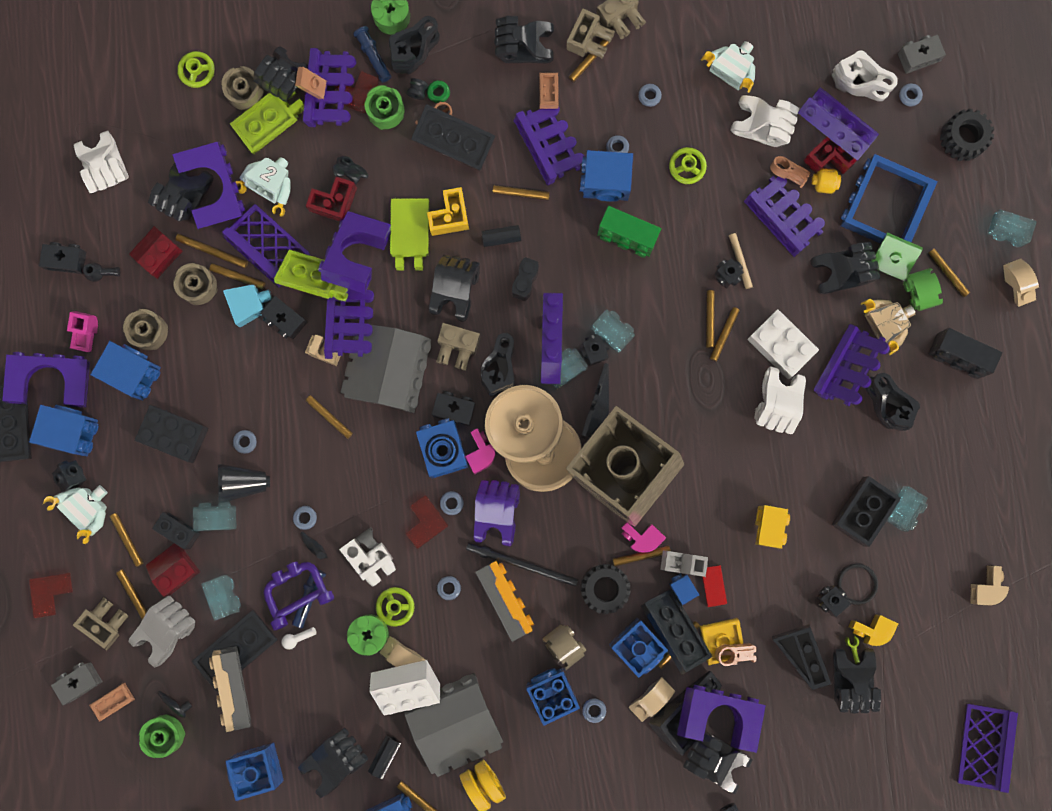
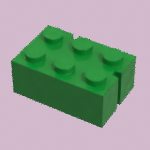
M608 206L597 235L605 242L610 243L612 241L617 243V246L621 249L628 250V248H631L635 251L636 255L645 258V256L650 257L662 228Z

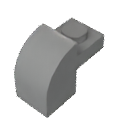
M663 550L660 570L706 577L708 557Z

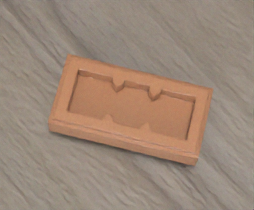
M298 67L295 86L318 99H324L327 81L304 67Z
M540 73V109H558V73Z
M123 683L90 704V707L100 722L135 699L127 685Z

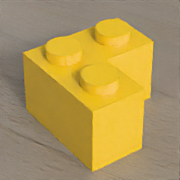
M462 187L443 190L446 209L427 212L432 236L469 230Z
M766 505L758 506L755 525L758 526L756 545L782 549V545H785L787 540L785 526H788L790 521L788 509Z

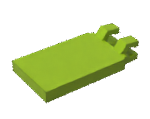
M295 91L289 99H291L296 94ZM268 93L231 122L230 125L251 153L255 154L298 121V114L304 111V103L299 99L290 106L288 102H284L279 97Z
M391 199L390 254L392 257H395V268L397 271H404V257H414L415 271H423V257L429 256V220L427 212H429V199Z
M288 251L274 277L276 284L327 299L335 297L337 300L346 302L348 298L347 288L321 280L319 266L321 261L325 260L296 251Z

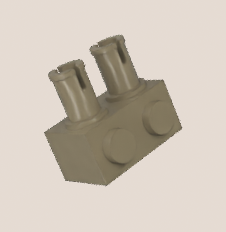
M607 0L597 7L596 14L600 16L602 25L608 29L613 27L620 39H624V35L627 37L630 34V30L622 21L626 17L631 20L636 29L640 28L639 25L642 27L646 23L637 11L638 0Z
M582 9L567 40V50L584 57L585 53L589 52L603 59L607 47L593 42L592 39L597 36L611 42L615 31L601 26L599 15Z
M443 323L438 338L441 348L436 362L448 365L451 351L456 349L459 351L454 367L460 369L461 366V370L466 371L470 355L476 354L481 338L480 333Z
M103 597L93 611L85 610L73 626L107 651L119 637L118 628L129 616L118 609L108 623L102 622L101 618L113 606L111 602Z

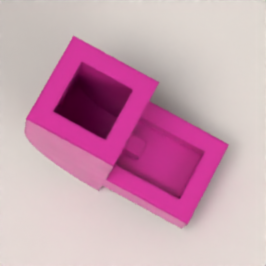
M77 311L70 312L67 331L73 332L71 349L91 352L94 333L98 331L96 316Z
M478 429L472 431L471 434L479 450L465 456L474 474L488 468L493 463L496 454L491 444L485 445L488 440L484 432L479 433Z
M627 522L621 527L623 530L621 534L628 541L632 539L635 541L630 548L637 552L653 551L666 539L652 524L641 535Z

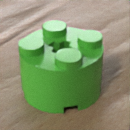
M407 0L372 1L371 13L376 26L381 32L393 35L407 28L410 22Z
M384 85L377 86L369 91L364 106L371 123L381 130L397 126L404 118V105L398 91Z
M932 268L909 274L906 281L903 282L905 291L910 292L912 299L909 302L914 310L922 311L943 303V298L939 299L938 294L942 293L938 278L935 273H930L933 270Z
M373 614L363 615L355 619L349 626L347 633L348 644L356 653L361 655L377 653L385 646L389 638L386 623ZM370 630V635L373 637L366 639V634H364V632Z
M167 714L149 720L142 726L139 733L140 748L147 756L152 758H163L172 754L180 748L185 737V731L181 722ZM161 733L164 735L163 740L160 739Z

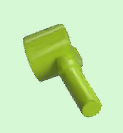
M854 636L855 642L851 645L849 637H846L845 643L851 647L855 664L860 663L857 652L859 639Z

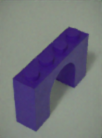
M218 141L172 154L179 173L199 167H206L217 172L222 179L223 192L220 199L214 204L191 210L197 229L243 216L245 207L243 201L238 200L236 193H239L236 181H232L231 174H233L230 163H226L224 156L227 155L224 144L220 145Z
M348 211L345 218L340 220V229L333 235V244L328 246L325 255L326 259L321 261L319 272H321L322 281L365 294L371 281L372 268L348 260L342 252L353 244H366L384 250L390 238L391 224Z
M543 293L541 384H560L563 293Z
M13 352V355H6L2 399L5 403L27 404L28 384L31 376L42 368H55L62 373L65 380L63 404L67 407L87 406L90 362L85 357L73 356V359L65 358L64 355L57 354L53 355V357H45V354L33 353V356H25V353Z
M694 685V689L686 687L677 735L703 741L709 714L716 707L726 705L732 711L735 720L731 747L757 753L766 705L759 704V699L747 697V701L741 700V695L730 693L729 697L724 696V691L712 689L711 693L706 692V687Z

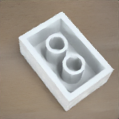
M778 309L747 339L787 379L793 377L819 351Z
M427 660L371 673L369 692L383 715L440 703V683Z

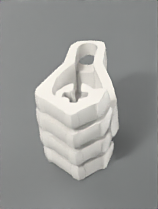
M857 51L855 54L840 61L832 73L835 87L844 93L847 91L852 95L865 96L876 101H883L889 95V92L897 86L896 75L881 68L864 51ZM859 75L864 83L859 85L853 84ZM883 79H890L892 85L883 82ZM876 91H883L884 95H879Z
M741 96L739 100L740 107L751 112L752 115L742 122H733L731 126L733 134L773 147L790 142V135L793 134L795 129L793 125L797 122L798 107L788 101L779 99L775 108L769 106L758 97Z
M109 131L100 133V141L95 148L91 149L84 146L82 141L74 144L75 153L78 159L82 161L84 167L80 173L89 193L105 190L129 178L116 142Z
M770 366L765 372L762 383L764 402H761L755 410L754 418L756 424L759 426L765 425L769 430L775 428V431L781 433L785 429L786 433L793 434L803 416L805 376L798 374L792 378L790 386H785L779 380V369Z

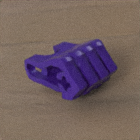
M481 480L475 500V542L481 543L484 541L487 531L494 527L501 532L502 544L511 547L515 535L514 511L520 499L519 485L511 484V487H509L508 482H501L499 486V481L492 480L489 485V481Z

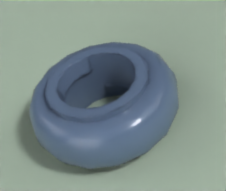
M912 83L903 86L899 93L901 102L910 107L919 104L923 96L921 88ZM906 92H914L915 99H909Z
M646 84L641 87L638 97L643 105L652 107L660 102L662 94L658 86ZM647 91H652L655 94V98L647 99L644 94Z
M615 135L607 141L606 150L607 152L628 153L629 143L624 137ZM616 142L621 143L623 149L615 151L612 145Z
M248 430L239 431L233 438V446L239 453H250L257 444L255 435ZM247 436L250 439V444L244 448L240 445V439Z
M447 492L440 499V507L448 515H456L463 508V498L457 492ZM454 497L458 505L454 509H449L446 506V501Z
M309 506L299 507L293 515L294 524L302 530L312 528L317 520L316 512ZM304 512L310 515V521L306 524L300 521V515Z
M446 576L438 582L437 592L441 598L453 600L460 594L461 585L456 578ZM448 582L453 583L455 587L454 592L451 594H447L443 590L444 584Z
M596 698L586 701L582 709L584 718L591 723L602 721L607 712L605 704ZM592 705L599 706V715L591 716L589 708Z

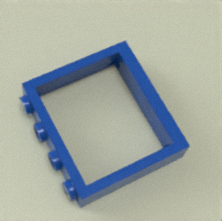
M874 154L871 159L867 158L866 163L863 165V169H865L864 174L858 177L855 186H858L856 192H852L848 199L850 205L842 213L841 219L843 221L841 226L881 244L886 233L852 219L874 168L877 166L923 186L901 237L906 241L912 242L938 181Z

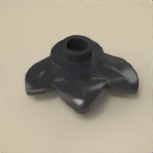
M347 156L338 157L336 164L332 168L336 177L345 175L355 184L359 182L361 177L368 178L367 171L355 164Z

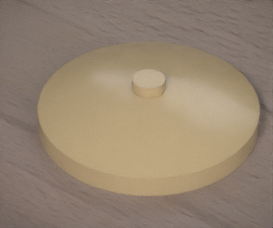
M519 385L504 390L492 401L485 418V430L490 444L501 456L510 461L529 463L540 460L553 451L562 435L563 418L557 402L550 394L535 386Z
M563 421L561 438L553 451L547 456L529 463L514 462L505 458L506 465L512 477L523 487L539 492L552 491L564 486L573 478L566 468L582 449V445L573 427Z

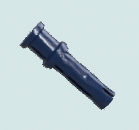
M364 26L357 29L353 36L358 39L362 52L367 54L381 83L390 80L392 76L376 49V41L372 40L369 28Z
M318 570L322 579L326 577L325 572ZM311 573L307 583L303 585L305 591L302 598L308 595L309 592L312 593L317 590L316 584H313L314 579ZM313 601L306 604L302 615L304 606L297 609L292 625L299 628L304 627Z

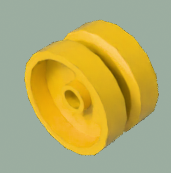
M485 760L475 765L476 775L469 769L460 774L463 787L478 811L490 809V799L497 804L506 799L497 776Z

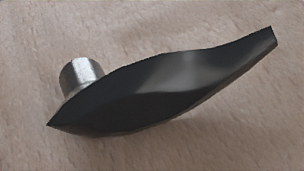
M304 531L300 533L307 548L318 559L328 558L324 548L317 541L307 536Z
M158 691V695L163 702L180 717L185 718V712L193 707L189 701L179 706L176 701Z

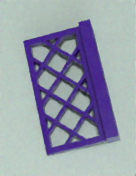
M256 204L230 228L227 227L222 231L224 239L278 288L282 285L276 284L274 277L278 272V263H282L284 259H278L277 250H300L303 254L310 256V253ZM255 211L261 215V221L250 222V216ZM261 225V234H250V226ZM264 225H272L275 228V234H264ZM239 226H248V234H239L235 230ZM250 238H261V247H253L250 244ZM264 238H275V247H264ZM277 238H286L289 246H277ZM275 250V259H266L264 251Z
M967 704L958 783L1009 793L1017 712ZM971 709L980 710L984 717L975 723L970 717ZM994 713L1003 714L1002 722L997 726L988 718ZM987 719L993 729L983 734L977 725ZM975 727L982 736L972 743L968 737V732ZM996 731L1000 736V742L992 746L986 737ZM985 739L991 748L981 754L975 745ZM973 747L979 754V757L969 762L966 758V751ZM994 751L998 759L996 763L990 766L984 757ZM982 759L989 768L979 774L972 765ZM969 767L977 775L971 781L963 779L964 771ZM992 771L995 775V785L985 783L982 776Z

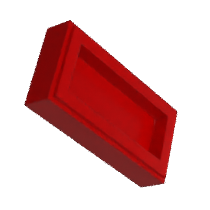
M721 565L707 567L706 577L702 576L707 607L727 604Z

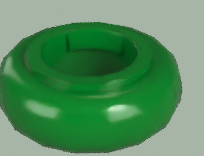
M433 81L427 88V95L434 103L445 102L450 96V89L443 81ZM436 88H442L444 93L441 96H435L433 91Z

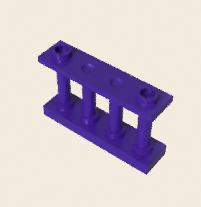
M821 87L812 98L810 97L798 114L857 161L879 135V133Z

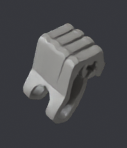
M167 596L147 611L128 642L133 647L143 645L146 641L150 642L152 654L148 662L155 668L162 665L172 654L178 639H183L190 635L195 628V620L192 617H188L189 613L187 610L182 609L178 602L174 603L173 598Z

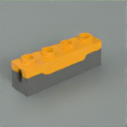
M495 561L476 571V574L513 642L533 631L531 626L534 623L529 614L525 616L522 610L525 606L521 598L515 597L513 591L516 589L512 581H507L504 576L507 571L502 562L498 564Z

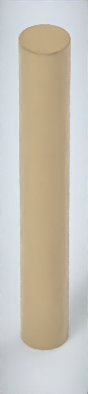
M736 233L731 234L729 238L736 260L743 266L742 270L744 273L742 274L745 289L752 288L753 285Z

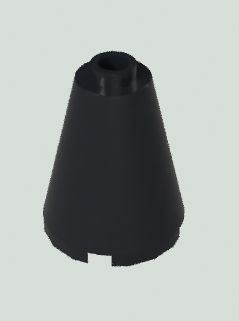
M218 464L219 503L266 491V487H270V476H266V472Z

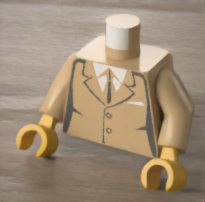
M868 299L861 302V305L864 304L867 308L864 310V313H867L865 317L877 339L880 336L886 339L885 342L889 345L891 351L889 355H892L898 351L908 335L907 328L911 326L908 318L915 315L914 308L908 305L902 309L898 302L892 303L890 300Z

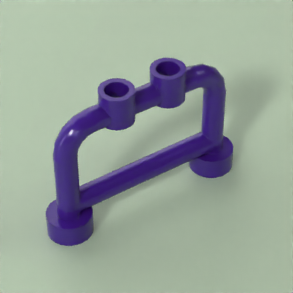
M293 562L287 565V572L283 573L280 570L273 573V579L266 584L264 598L274 620L271 622L274 631L288 625L284 616L313 600L318 599L319 604L323 605L335 599L332 591L327 592L321 575L314 564L310 562L301 564ZM309 570L317 590L278 611L271 594L272 589L285 583L288 579L301 574L302 571Z

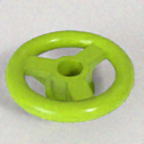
M190 52L183 56L178 64V76L189 87H203L214 76V63L203 52ZM194 57L203 58L208 64L202 65L200 61ZM185 63L186 69L191 74L189 80L183 73ZM209 70L205 79L195 82L197 75Z
M689 147L676 151L669 162L671 175L675 180L683 184L698 182L704 176L707 168L703 154ZM686 153V156L682 159L681 166L675 168L676 159ZM692 154H694L695 156H697L698 159L700 160V163H701V169H700V170H699L698 168H696L697 160H696V158H695L694 156H692ZM685 163H690L691 167H687ZM683 171H691L697 176L687 179L678 174Z
M389 588L378 597L376 613L386 625L401 626L407 623L414 613L413 598L402 588ZM398 593L403 595L408 604H401L400 601L394 599L392 594ZM385 597L389 601L386 605V611L388 612L386 617L382 612V602ZM393 603L398 605L396 611L391 608ZM401 610H408L404 618L397 621L391 620L393 615L399 614Z

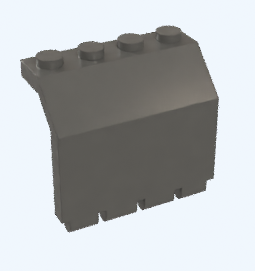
M371 325L373 332L370 336H364V341H369L372 344V350L370 353L363 354V357H358V353L349 354V358L353 359V361L347 362L344 376L348 377V380H343L340 393L345 394L344 397L348 399L381 404L415 413L419 392L422 387L424 370L427 366V357L431 349V339L397 328ZM354 336L353 340H359V336Z
M475 673L466 675L460 680L448 683L440 688V703L404 711L414 742L430 773H435L437 777L450 772L449 766H452L453 770L468 764L467 758H470L471 762L486 756L485 750H488L489 754L502 749V736L486 705Z

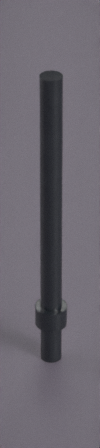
M468 542L466 550L480 554V557L486 559L489 557L575 587L578 582L576 578L492 551L487 546L481 547Z

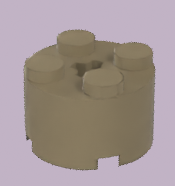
M248 67L232 68L222 78V90L227 100L233 107L245 111L261 100L264 94V89L261 85L253 80L254 71Z
M189 263L183 265L176 272L173 284L174 289L187 302L193 305H202L209 302L217 293L216 278L204 266Z
M140 309L126 317L123 324V332L130 344L143 350H157L167 338L168 325L156 313L147 309Z
M560 624L542 638V641L548 642L545 645L558 663L561 661L562 664H565L562 668L567 670L584 657V652L587 650L580 641H575L572 637L575 634L568 625L562 626Z

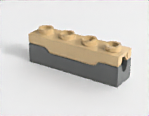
M237 646L214 650L212 657L209 658L211 670L214 669L216 675L213 677L214 688H218L219 691L217 704L218 707H222L223 714H220L221 725L226 727V732L249 728L251 726V717Z

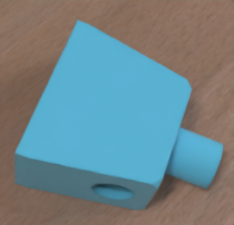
M255 285L223 291L234 322L238 327H242L261 316L262 314L260 313L265 308L263 303L271 301L273 298L269 289L259 293Z

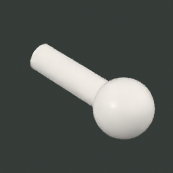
M312 627L296 635L286 634L282 638V646L285 649H293L297 642L316 635V630Z

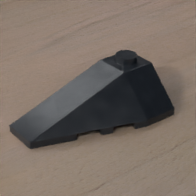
M607 363L604 364L581 434V438L587 440L591 438L609 415V364Z
M708 671L689 686V688L693 689L694 685L706 687L705 691L710 693L712 689L720 690L722 687L711 671ZM686 690L664 706L648 723L661 740L682 756L696 741L695 739L677 735Z

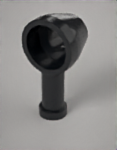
M89 263L83 268L84 276L91 282H97L103 276H120L121 273L119 267L102 268L97 263ZM90 268H93L92 273L88 272Z

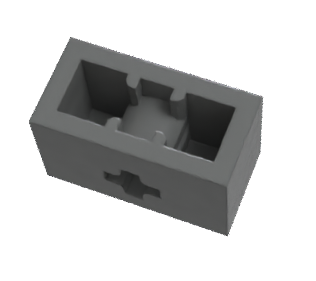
M927 35L918 42L913 43V41L902 45L898 56L907 74L941 62L946 53L938 35L932 37Z
M91 662L77 664L72 668L73 672L68 675L64 673L56 678L57 682L51 685L62 705L71 703L103 682Z

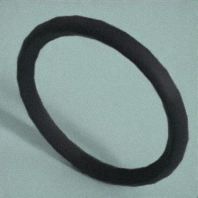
M863 564L848 565L840 572L837 587H841L842 577L848 570L863 568L871 574L874 580V588L871 595L861 601L852 600L847 596L845 598L849 603L855 605L871 601L878 589V580L874 571Z

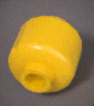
M822 168L817 174H813L812 185H815L817 192L832 194L835 190H839L841 175H838L837 170Z

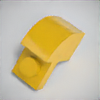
M875 614L870 627L853 620L849 624V628L853 629V634L862 638L866 635L863 643L872 646H880L890 641L898 626V623Z

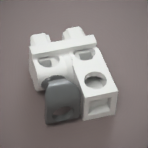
M372 527L339 549L362 580L366 579L372 587L381 581L376 573L378 569L382 568L387 576L396 570L392 562L393 558L386 547L373 539ZM360 543L365 544L370 549L369 552L365 553Z

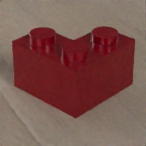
M826 137L807 155L804 162L816 174L829 162L844 174L857 160L830 138Z
M336 177L330 194L311 189L306 208L309 212L333 220H343L350 210L357 187L352 181Z

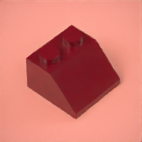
M154 226L129 255L152 276L158 279L183 251Z
M175 543L146 565L152 583L163 597L170 596L200 573V570L185 550Z

